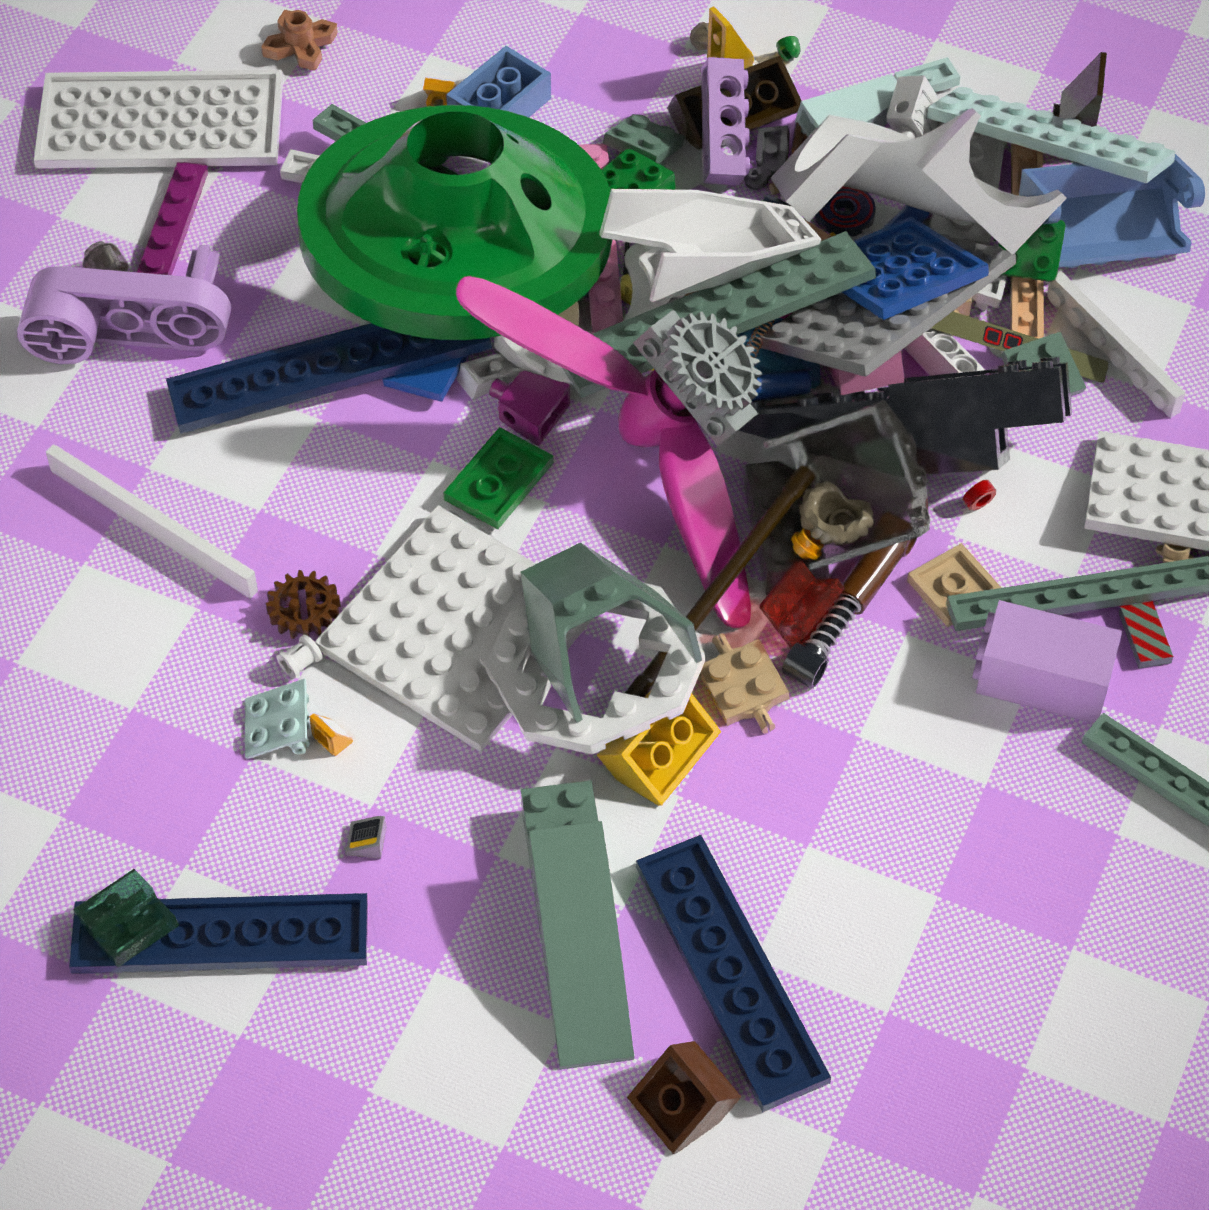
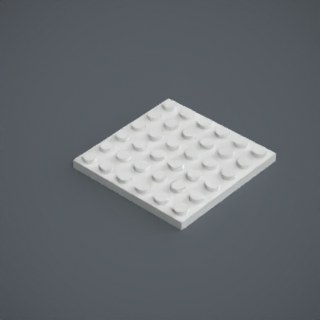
M438 505L318 637L315 643L321 653L474 749L482 752L512 716L501 698L498 688L487 674L485 662L509 612L525 605L520 572L536 563ZM593 619L580 624L575 634L567 632V650ZM531 652L522 672L546 676Z

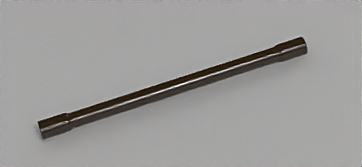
M804 465L798 466L782 487L781 493L685 616L693 623L695 631L793 503L802 496L816 476L811 469ZM658 651L645 670L635 678L625 693L645 697L653 688L667 652Z

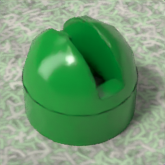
M796 36L783 37L776 43L777 52L784 61L791 62L800 55L801 46Z

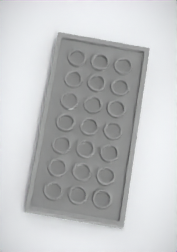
M940 234L987 263L989 276L885 320H882L840 292L796 310L784 320L775 324L767 333L763 334L764 336H760V339L763 341L761 348L866 377L1015 265V253L1012 255L1009 251L1003 250L999 246H986L978 244L973 240H961L952 238L947 234Z

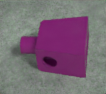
M525 370L519 372L511 384L498 378L495 379L489 389V396L499 400L498 410L501 422L537 446H540L571 405L570 384Z

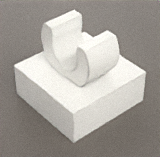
M1000 275L972 296L971 300L976 301L974 307L985 311L988 305L998 308L1002 300L1007 277Z

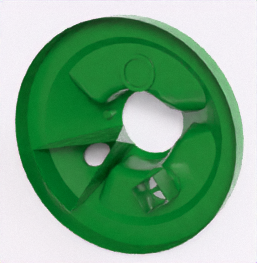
M441 105L414 108L374 119L353 129L331 144L316 159L302 182L298 196L297 219L300 250L305 265L320 288L344 309L363 320L398 333L423 338L469 340L501 336V334L476 319L460 305L456 296V287L459 281L467 276L490 281L528 298L559 315L574 305L591 289L607 264L611 252L612 239L602 238L599 233L611 190L597 163L582 147L560 131L542 122L505 110L471 105ZM450 156L470 157L491 164L483 170L464 175L442 174L427 169L445 163Z

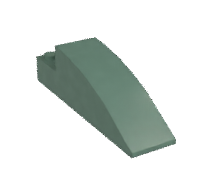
M592 780L521 789L522 816L560 1070L634 1060L613 889L602 821H598Z

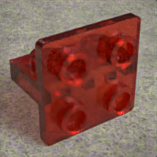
M796 561L760 603L759 608L791 649L797 642L802 644L810 639L811 633L816 631V626L822 622L823 616L828 614L829 608L834 606V601L844 591L845 587L838 578L815 579L803 561Z

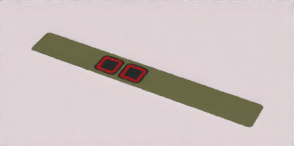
M954 311L931 327V329L1000 351H1005L1038 339ZM1069 349L1081 377L1100 383L1105 382L1109 366L1107 360Z

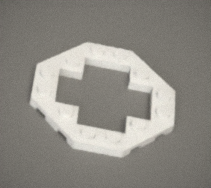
M646 584L673 605L661 586ZM629 600L607 611L646 620L638 638L640 647L667 652V655L648 698L615 691L603 718L581 714L583 720L576 723L569 711L543 706L551 687L547 677L522 672L532 652L525 605L509 612L485 662V667L490 679L498 688L505 705L519 724L526 740L595 754L606 749V743L622 736L626 740L650 729V724L664 717H668L670 720L682 715L705 662L703 649L699 645L702 661L696 663L663 615L639 600ZM579 625L572 628L568 632L575 634Z

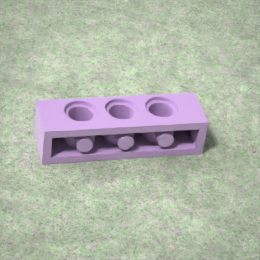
M708 57L701 67L703 183L739 185L750 171V159L746 157L745 146H748L749 129L745 128L749 101L744 99V89L748 85V71L744 70V59ZM720 88L727 89L732 97L724 96ZM720 117L728 118L732 126L723 124ZM721 146L730 148L733 155L725 154Z

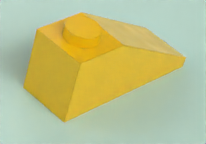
M715 6L709 8L707 58L744 59V69L753 66L754 57L752 52L744 44L730 22Z

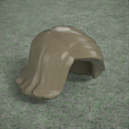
M828 481L815 485V488L807 489L805 495H803V504L799 505L801 526L805 530H810L811 537L820 540L822 544L845 546L853 543L859 537L866 536L868 528H871L874 523L872 519L873 511L869 502L848 500L837 486Z

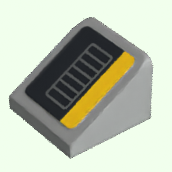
M385 816L351 821L345 855L381 859L387 828Z

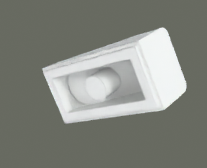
M501 353L461 363L457 381L470 398L474 400L489 393L491 384L495 379L498 378L509 383L516 378L519 372L524 370L518 366L513 369L508 362L509 360Z

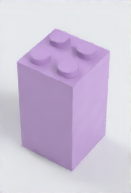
M999 600L996 613H988L983 639L980 641L972 676L973 679L978 680L976 693L1094 723L1102 712L1122 631Z

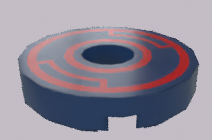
M842 186L815 215V219L819 225L821 223L826 228L828 233L834 232L838 235L846 231L849 236H857L867 227L869 229L873 225L876 206L874 199L868 192ZM846 208L851 210L852 212L844 214L839 212L838 210Z

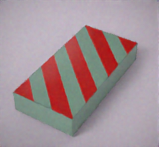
M1149 601L1120 606L1119 616L1138 668L1172 663L1174 656L1154 602Z

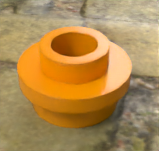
M803 528L801 532H795L791 537L794 551L803 559H818L822 554L821 549L824 547V544L820 540L812 538L810 530Z

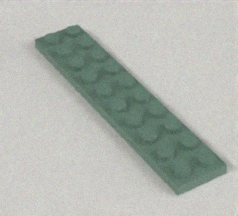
M845 231L821 241L820 245L726 284L699 290L595 332L592 335L617 350L642 374L654 368L633 342L672 310L680 318H685L690 313L696 316L699 312H703L707 318L713 313L717 323L725 318L728 329L736 326L737 335L876 278L875 267ZM562 368L581 398L606 388Z

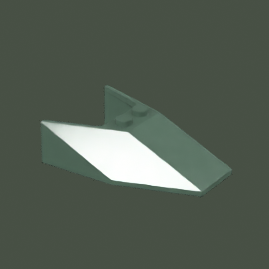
M581 542L520 572L532 654L576 723L583 719L573 690L566 634L569 630L629 600H639L662 614L696 663L702 661L694 625L689 619L653 588Z

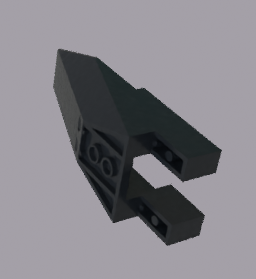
M1060 357L1040 358V362H1034L1031 366H1027L1026 360L1006 362L1007 365L998 366V369L904 378V383L888 384L887 387L877 388L878 391L865 393V391L836 396H833V392L813 394L814 398L798 399V402L764 405V400L753 401L750 404L758 414L738 431L899 476L999 470L1010 460L1007 428L1064 423L1066 417L1072 415L1068 362L1060 363Z

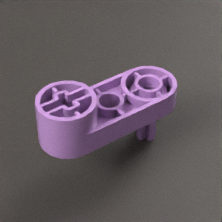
M199 245L198 250L192 249L186 276L67 266L42 269L31 280L17 327V338L21 345L32 355L44 361L61 365L76 364L86 360L91 355L95 342L189 351L208 350L216 347L225 338L231 312V303L227 295L217 286L213 285L220 257L219 252L210 251V246Z

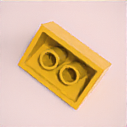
M691 693L682 715L670 720L668 717H664L651 723L650 729L626 740L622 736L606 743V749L601 750L597 756L617 781L657 806H662L722 731Z

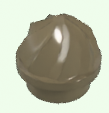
M700 22L691 30L690 41L697 50H707L708 23Z

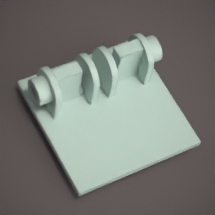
M306 679L245 698L246 759L286 746L292 748V752L295 754H304L306 752V749L310 746V740L307 738V730L310 727V723L308 721L309 713L307 712L309 695L306 693Z

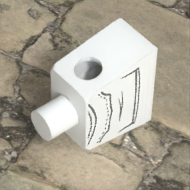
M925 75L902 76L898 78L886 116L892 130L912 139L923 136L942 125V122L927 118L928 107L938 101L939 98Z

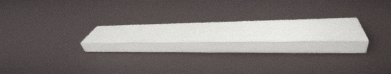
M53 444L46 451L52 473L249 599L258 592L255 571L57 445Z

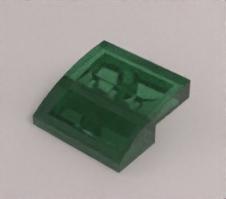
M132 869L73 909L75 915L117 967H120L179 926L175 915L157 898L153 887L135 869Z

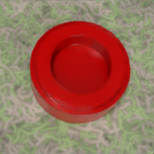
M983 480L972 486L965 493L963 501L970 510H979L993 500L997 490L989 480Z

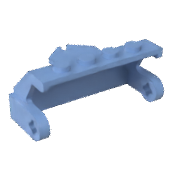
M1176 154L1174 163L1148 183L1073 162L1070 165L1022 169L1019 196H1040L1059 190L1067 197L1043 223L1052 224L1057 223L1059 220L1065 222L1066 228L1059 267L1076 268L1084 264L1103 265L1110 261L1119 260L1130 262L1136 258H1161L1164 255L1188 253L1191 250L1192 242L1181 231L1178 201L1185 208L1201 207L1205 200V186L1202 179Z

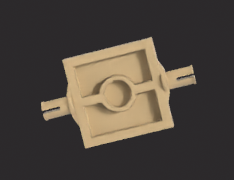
M719 634V638L716 635L713 637L712 643L718 650L719 655L704 662L699 676L723 720L729 726L742 719L755 718L762 733H768V729L771 732L774 730L775 724L767 712L774 705L790 699L786 685L760 639H757L739 648L732 649L725 634Z

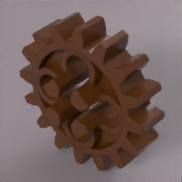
M298 570L297 577L292 578L288 573L285 574L286 582L275 581V591H268L267 593L269 602H266V609L270 624L272 626L277 625L280 634L289 630L291 639H295L298 633L310 636V632L313 631L320 636L322 634L321 628L323 626L328 628L332 623V618L336 619L339 615L341 603L336 585H329L326 575L317 579L316 571H312L309 577L304 576L302 570ZM300 590H305L308 613V619L302 620L301 604L298 592Z

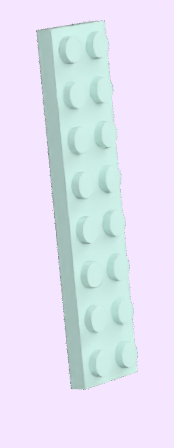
M967 87L956 88L928 107L927 118L942 123H947L973 108L981 115L974 130L976 133L1143 183H1148L1174 163L1176 151L1165 148L1163 144L1139 141L1133 135L1115 134L1102 126L1091 127L1084 125L1078 119L1060 118L1054 116L1050 111L1029 109L1023 103L1005 102L1000 100L998 96L974 93L972 89Z

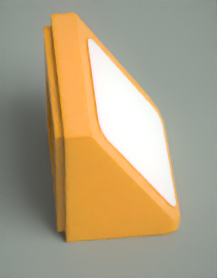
M314 713L309 716L312 736L332 755H338L352 744L353 739L332 719Z

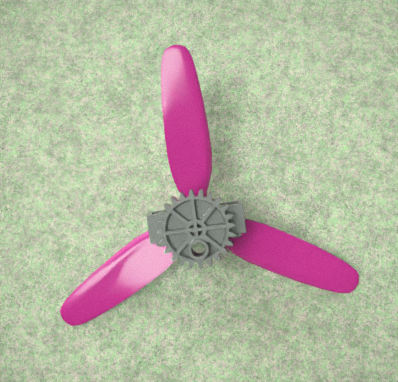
M472 276L463 277L456 287L457 300L463 308L486 326L517 345L591 382L611 390L629 393L620 408L618 417L619 433L626 443L642 448L659 446V468L663 488L689 556L703 588L706 590L738 549L740 541L724 477L716 456L697 422L714 443L719 446L758 414L750 403L758 395L756 390L761 386V383L757 378L762 375V372L754 368L760 362L759 359L750 356V353L754 351V347H746L743 344L747 337H738L736 335V326L728 329L725 318L717 323L713 313L707 318L703 312H699L696 316L690 313L685 318H680L672 310L633 342L654 368L645 377L617 350L534 301L490 281ZM792 312L789 313V314H786V315H784V316H781V317H779V318L785 319L786 317H788L789 315H791ZM745 567L713 608L719 619L731 628H742L749 623L751 618V601Z

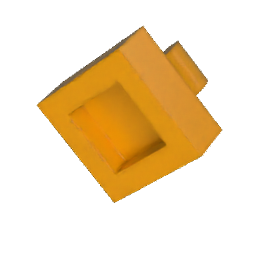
M425 77L423 90L428 96L426 99L427 107L433 106L434 102L438 99L443 100V105H447L446 94L454 89L456 84L452 81Z

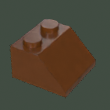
M695 1041L670 1045L627 1098L671 1153L677 1154L718 1125L740 1100L741 1095Z

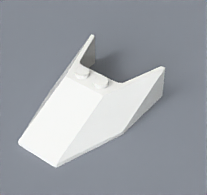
M611 189L599 233L602 238L659 247L670 252L662 253L649 297L651 302L726 284L820 245L821 242L818 234L793 206L700 190Z

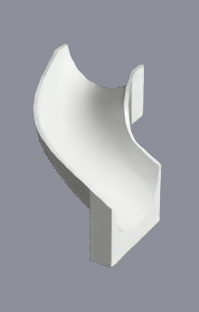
M973 108L925 135L914 139L877 124L829 114L771 177V180L785 201L793 206L808 222L844 186L875 194L944 218L979 223L1012 255L1067 198L1059 190L1040 196L1014 195L1001 191L976 178L969 163L970 140L981 115Z

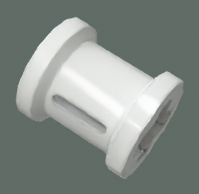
M302 635L299 638V643L287 652H280L276 655L279 665L292 679L300 676V671L313 661L319 662L323 658L319 647L307 635Z

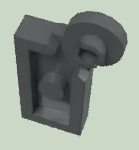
M788 125L758 128L757 167L752 168L744 178L745 185L749 189L757 190L766 186L768 180H771L776 171L788 160L790 139Z

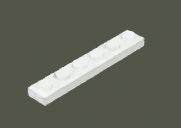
M1059 271L1056 280L1049 283L1047 297L1051 304L1058 307L1069 318L1070 322L1090 339L1095 347L1100 348L1110 358L1112 364L1120 368L1131 379L1133 385L1141 389L1158 409L1162 410L1169 418L1179 414L1186 392L1062 271Z

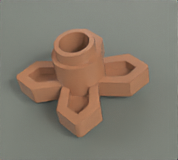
M284 10L277 20L278 29L281 33L267 36L261 46L262 55L265 58L279 61L295 54L299 67L314 71L322 61V51L319 46L332 44L338 34L337 23L324 19L312 23L308 14L302 10Z

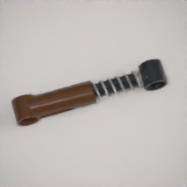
M891 513L885 516L876 532L874 540L837 590L834 606H831L828 614L823 616L822 622L816 626V631L811 633L809 640L802 644L798 642L794 644L785 658L782 673L810 688L816 687L828 666L829 658L827 657L831 653L830 647L837 645V637H842V630L849 628L848 622L855 619L854 614L860 615L865 611L902 556L906 557L910 553L919 536V527Z

